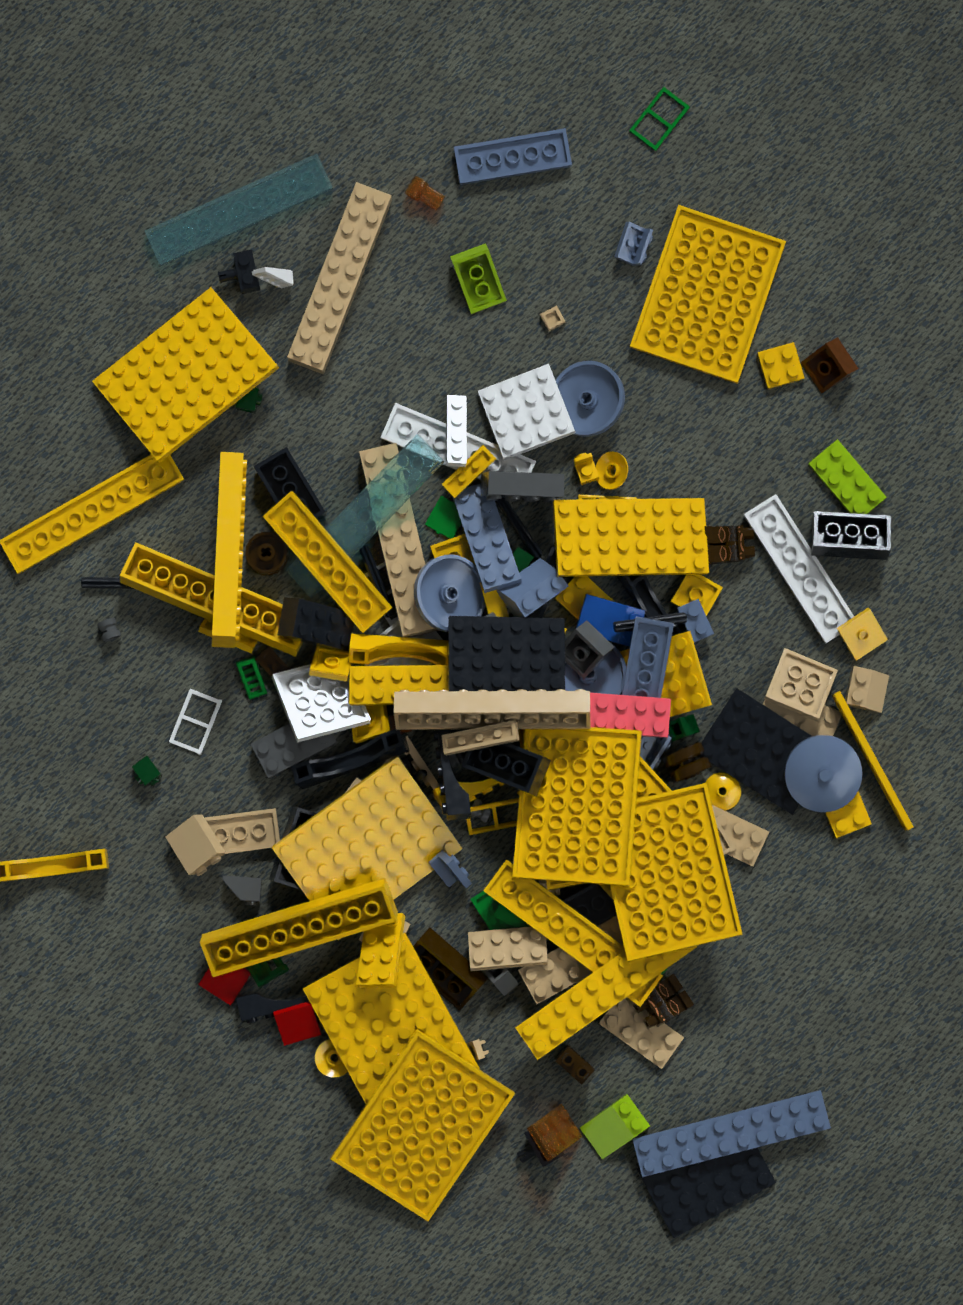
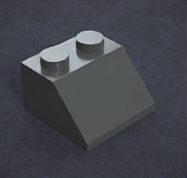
M586 620L565 641V662L585 679L606 658L614 646Z

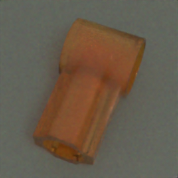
M414 176L405 190V194L410 198L421 201L436 211L445 199L444 195L429 187L427 182L417 176Z

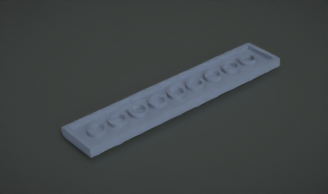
M821 1090L644 1135L632 1140L641 1175L645 1177L819 1132L831 1127Z

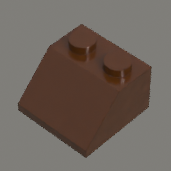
M838 337L825 343L801 362L821 393L826 392L859 369Z

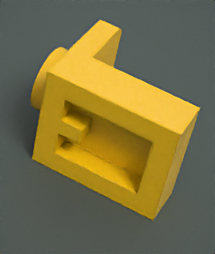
M582 453L573 459L581 485L599 480L592 453Z

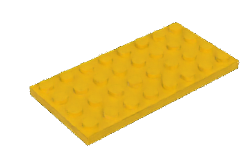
M704 498L576 499L553 501L557 577L700 575L709 573Z

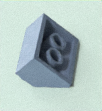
M539 558L519 573L521 583L497 589L496 591L514 617L525 618L569 586L563 577H557V570Z

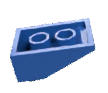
M586 594L576 628L587 620L608 641L631 646L633 630L614 632L613 623L635 619L636 616L644 618L645 610Z

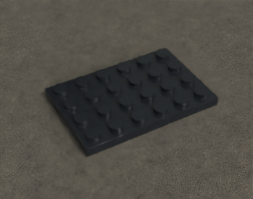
M449 616L448 691H497L501 689L507 691H517L520 689L527 691L539 689L546 691L565 690V618Z
M736 688L702 740L701 744L705 751L700 756L707 757L709 762L793 815L799 803L796 802L787 789L784 777L785 764L794 747L801 741L812 737V735Z
M758 1147L642 1177L640 1167L636 1168L673 1238L776 1183Z

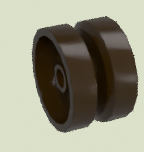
M261 532L255 534L246 545L245 556L249 566L255 573L262 576H273L280 573L288 562L286 544L275 533ZM268 551L271 556L264 557V553Z
M701 742L662 759L666 768L679 766L678 769L670 773L673 784L701 774L702 771L712 767L707 757L695 760V757L703 754L705 751Z

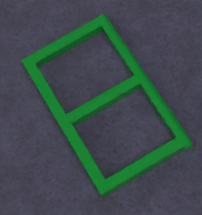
M663 87L629 132L656 151L690 106L667 90L666 87ZM663 93L684 107L672 125L651 110ZM647 113L668 128L656 145L635 131V128Z

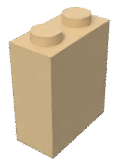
M203 815L191 816L166 836L167 841L188 875L200 876L204 874L208 866L218 863L221 860V856L226 853Z

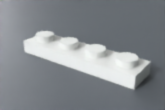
M447 395V466L466 467V396Z

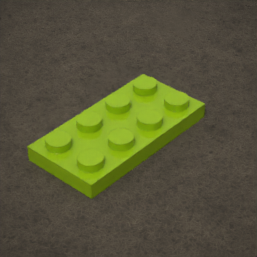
M838 439L808 463L849 513L868 514L887 498Z

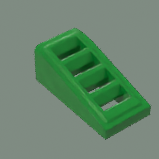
M255 656L237 661L236 665L249 700L267 694ZM253 664V667L245 670L242 668L243 666ZM255 671L256 673L249 677L245 676V674ZM258 678V682L248 685V681ZM261 686V689L257 691H250L254 687Z

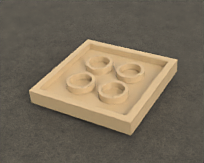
M784 648L764 699L818 722L838 670Z

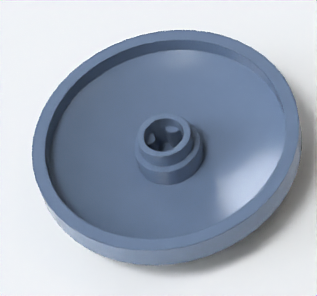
M596 361L578 362L566 368L555 380L575 430L573 435L590 437L601 434L612 427L620 417L625 403V391L619 376L607 365Z
M443 555L430 560L421 568L414 584V600L420 615L429 625L440 631L448 632L449 616H481L486 605L476 566L464 557Z
M614 646L606 658L585 679L565 662V690L575 691L583 689L590 691V693L621 695L627 669L622 654Z
M816 735L801 741L789 754L784 770L785 783L791 796L801 806L815 812H831L844 807L855 797L862 781V766L857 753L848 743L835 736Z

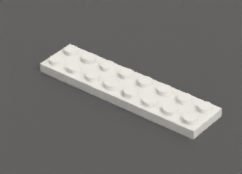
M395 403L381 439L392 444L397 443V446L447 466V424ZM466 432L467 460L482 445L496 458L483 473L487 471L532 473L536 463L535 460L523 455H517L504 460L498 445ZM448 466V467L453 468V469H455V470H457V469L459 468V467H455V466Z
M775 494L746 512L743 516L750 527L754 529L757 538L826 644L840 635L836 628L853 618L854 615L817 557L811 556L810 546Z

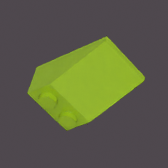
M486 243L450 256L471 314L507 301Z
M626 1093L582 1125L580 1129L601 1159H604L638 1136L650 1125Z

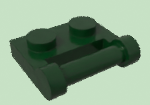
M280 957L272 959L277 967L273 971L267 961L247 967L258 987L261 988L289 970Z

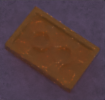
M562 1104L527 1128L547 1162L582 1138L579 1129L575 1126Z

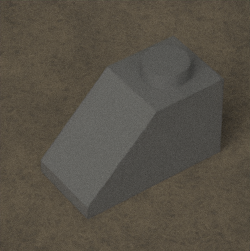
M222 877V880L240 900L245 901V905H256V902H261L262 878Z
M506 968L483 970L503 996L519 984Z

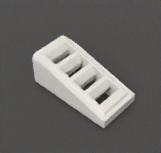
M263 267L252 271L253 276L278 288L293 285V271Z

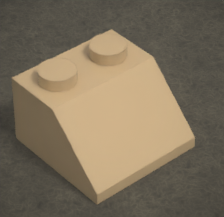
M853 666L845 697L847 705L882 713L889 675Z

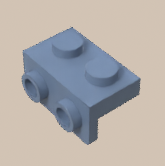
M626 222L614 258L632 266L642 265L647 256V247L652 241L653 230L650 228L644 229L631 222Z
M699 599L676 609L677 613L684 612L687 614V623H683L685 628L683 633L691 631L694 643L714 634Z
M669 735L668 738L647 736L641 738L640 756L652 770L657 768L661 762V755L671 745L670 740L672 737Z
M442 850L429 861L431 867L448 887L452 886L457 880L465 888L472 884L467 878L469 873L463 867L459 868L460 862L453 854L449 856Z

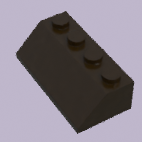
M430 927L413 946L438 993L459 1011L488 979L480 970L471 971L470 961Z

